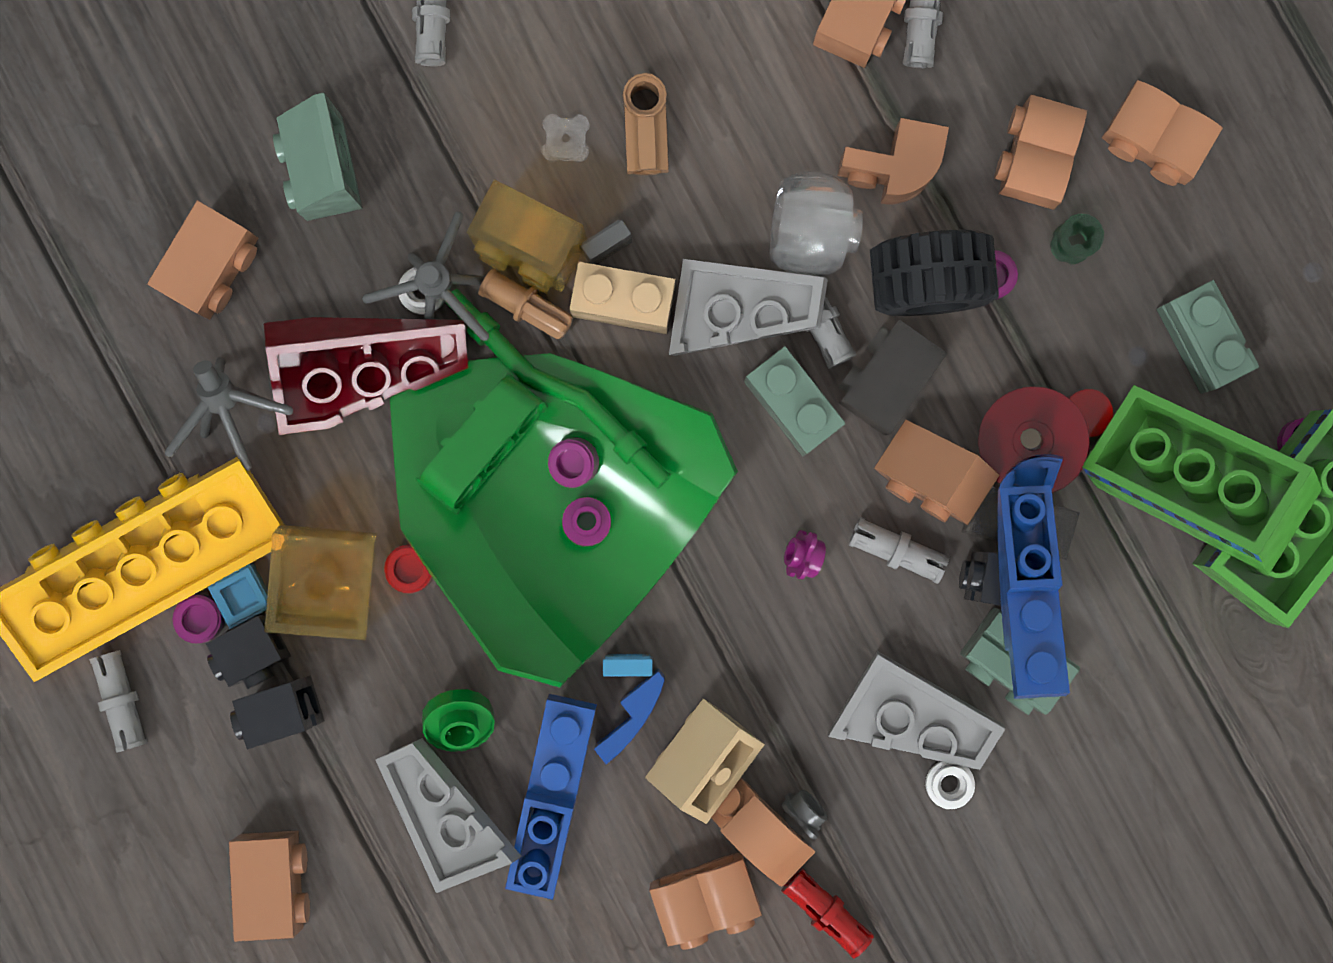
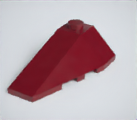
M310 317L264 323L265 348L273 400L289 405L294 410L292 415L275 412L279 435L329 429L343 423V417L366 407L370 410L384 405L385 399L408 389L416 391L468 368L463 320Z

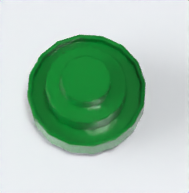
M468 689L449 690L429 700L422 710L423 734L427 742L438 749L452 752L476 748L487 741L494 731L495 718L493 707L489 699L479 692Z

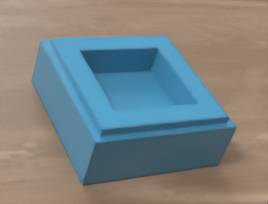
M254 563L248 564L208 586L229 629H234L276 606Z
M607 654L603 658V676L653 675V656H650V654Z

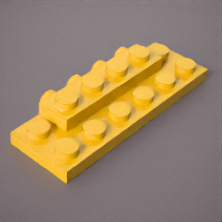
M238 457L203 476H200L198 473L187 479L184 473H179L170 477L158 487L161 493L145 503L140 496L130 499L115 510L114 513L118 518L103 526L97 520L83 525L71 535L74 542L59 550L55 544H49L30 556L28 561L31 565L27 567L23 575L0 587V636L34 682L291 541L290 532L251 471H247Z

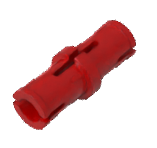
M800 868L784 884L781 891L806 912L812 919L811 925L818 931L824 930L853 959L861 955L870 945L874 934L859 923L843 907L844 901L837 895L832 897L803 868Z

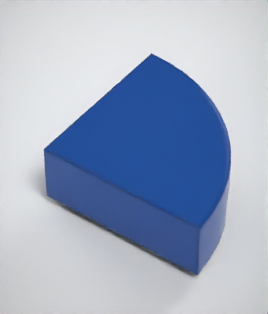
M1040 454L1023 459L1006 473L999 488L1051 485V489H1053L1063 456Z

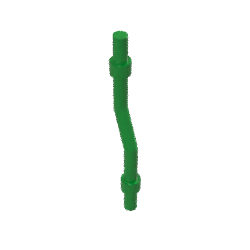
M458 289L451 291L488 332L489 339L482 341L469 326L466 330L467 333L480 346L486 345L523 384L578 407L615 445L613 451L626 465L632 463L657 489L670 479L671 474L646 450L648 444L634 430L628 432L589 391L535 368L500 333L501 326L488 312L481 313ZM444 300V303L458 316V314Z

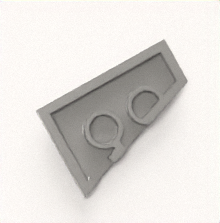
M683 259L669 355L676 356L820 328L828 279L812 275Z
M877 651L828 731V737L870 743L871 746L886 750L893 748L920 754L923 758L980 770L1005 731V726Z
M423 738L375 759L436 893L512 864L522 857Z

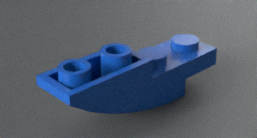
M1051 485L999 488L998 559L1005 651H1009L1014 699L1067 696L1070 694L1058 591L1063 585Z
M554 694L548 695L514 848L522 857L510 864L505 889L551 900L554 898L597 704Z

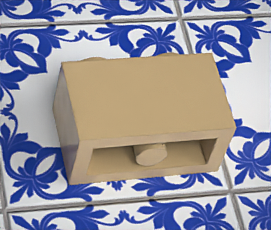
M578 262L570 312L573 318L667 334L675 291V279Z
M702 699L696 709L687 717L685 724L668 747L658 756L656 763L645 778L680 810L707 824L765 744L730 715L707 700Z

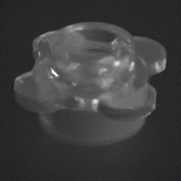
M556 114L546 116L542 123L543 129L546 131V144L542 147L544 158L550 162H555L558 159L563 161L574 160L575 162L586 160L589 156V148L586 145V132L590 129L589 120L581 114H577L573 118H560ZM564 134H568L571 138L570 141L563 142L561 137Z

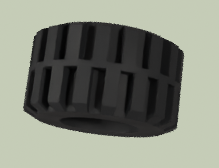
M976 230L929 231L888 239L870 250L875 310L890 316H923L952 313L985 306L999 297L994 238L992 235Z

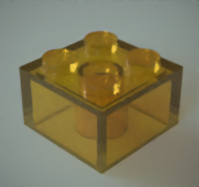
M495 179L466 232L475 245L473 250L480 254V260L505 272L508 265L517 269V273L523 276L522 281L546 294L550 287L560 292L563 291L583 253L582 243L587 240L583 224Z
M279 525L272 534L265 632L366 640L370 622L377 533Z

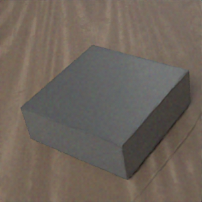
M618 219L584 241L581 248L587 261L590 264L598 265L632 243V235L623 220L620 221Z

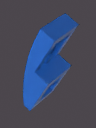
M659 668L653 672L652 676H648L621 698L620 703L629 713L630 717L597 742L594 750L605 764L614 759L631 742L651 714L665 680V675Z

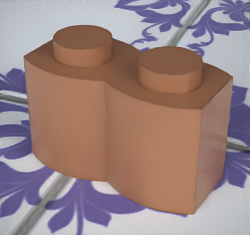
M1137 80L1128 91L1104 132L1102 139L1110 144L1108 150L1116 157L1128 162H1133L1135 158L1143 161L1152 168L1150 173L1154 178L1167 185L1175 186L1177 183L1186 185L1195 177L1223 128L1209 117L1180 104L1156 87Z
M1030 95L1023 107L1016 105L1007 129L1008 134L1014 135L1010 152H1002L994 179L1001 181L999 194L1054 210L1062 202L1068 185L1074 156L1084 128L1087 110L1035 95Z
M741 852L724 856L698 867L679 871L650 882L649 891L668 946L679 944L682 950L695 948L709 940L707 934L726 929L727 934L740 933L755 925L754 919L762 916L761 907Z

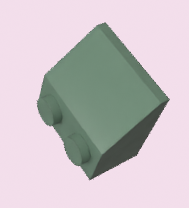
M325 93L315 94L278 116L277 122L280 133L273 135V142L280 163L286 162L290 180L283 181V188L289 208L291 210L296 209L297 213L306 221L363 209L343 117Z

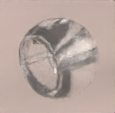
M804 171L781 180L771 225L770 260L785 272L819 277L833 274L841 269L846 253L857 252L862 232L863 211L862 209L853 208L852 189L834 175L820 171Z

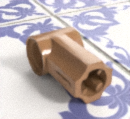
M637 74L629 79L624 87L623 105L627 174L641 176L669 172L666 114L667 93L665 85L653 74ZM647 89L654 92L659 100L656 106L650 110L636 108L631 102V98L637 91Z

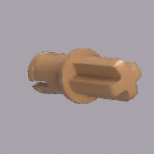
M495 268L488 272L479 288L478 295L486 297L513 313L515 321L525 320L555 339H562L572 323L573 317L571 314L537 295L538 290L532 286L527 289L502 275Z

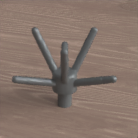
M455 212L435 262L424 263L415 253L408 255V260L417 269L415 280L365 294L362 297V301L368 304L419 289L425 295L424 319H434L436 299L443 298L482 341L488 340V332L450 291L452 284L481 285L486 276L450 274L445 267L463 219L462 212Z
M223 357L216 359L215 366L208 360L200 361L194 366L193 373L199 381L196 391L201 401L165 449V455L167 457L174 456L200 420V436L207 438L210 434L212 415L215 413L220 415L238 459L244 468L249 471L252 468V464L229 410L235 406L237 401L285 415H292L294 410L289 405L269 400L234 386L230 378L224 373L225 359Z

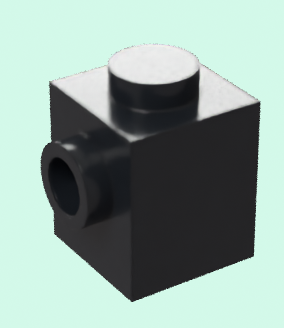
M270 614L256 616L206 643L211 653L207 656L210 669L219 681L225 680L228 687L244 682L246 688L250 689L274 676L270 667L291 657Z

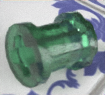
M1089 214L1071 216L1054 230L1053 238L1050 242L1052 254L1058 261L1067 262L1071 265L1083 262L1100 249L1104 241L1102 225L1095 217ZM1081 233L1085 241L1082 244L1072 246L1068 238Z

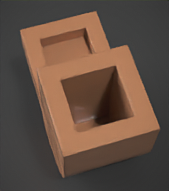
M901 118L894 131L890 155L845 147L837 176L848 178L847 183L858 188L874 189L876 184L884 185L881 204H899L911 200L928 186L940 168L949 127Z
M742 777L711 817L721 828V833L755 867L781 887L816 852Z

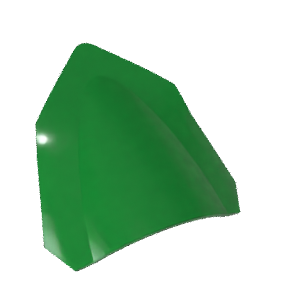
M551 353L523 355L535 368L589 391L628 432L634 430L648 444L646 450L671 474L670 479L657 489L632 463L626 465L613 451L615 445L578 407L523 384L499 358L469 360L467 369L416 391L408 389L390 397L400 528L432 578L498 671L561 687L612 636L653 589L697 532L738 473V470L712 413L641 387L599 369ZM578 437L587 440L594 446L599 456V468L591 481L579 487L569 488L560 485L553 479L548 468V457L550 451L557 443L568 438ZM583 497L594 498L602 502L607 507L611 517V527L608 535L600 543L593 546H580L572 542L566 536L562 525L563 514L567 506L574 500ZM588 512L582 513L577 519V525L582 530H591L596 524L595 516Z

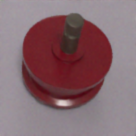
M1024 387L1003 395L989 408L979 429L978 447L980 457L999 474L996 480L999 484L1006 473L1023 459L1040 454L1063 456L1052 489V493L1068 486L1082 471V467L1089 454L1090 437L1082 413L1069 398L1045 387Z

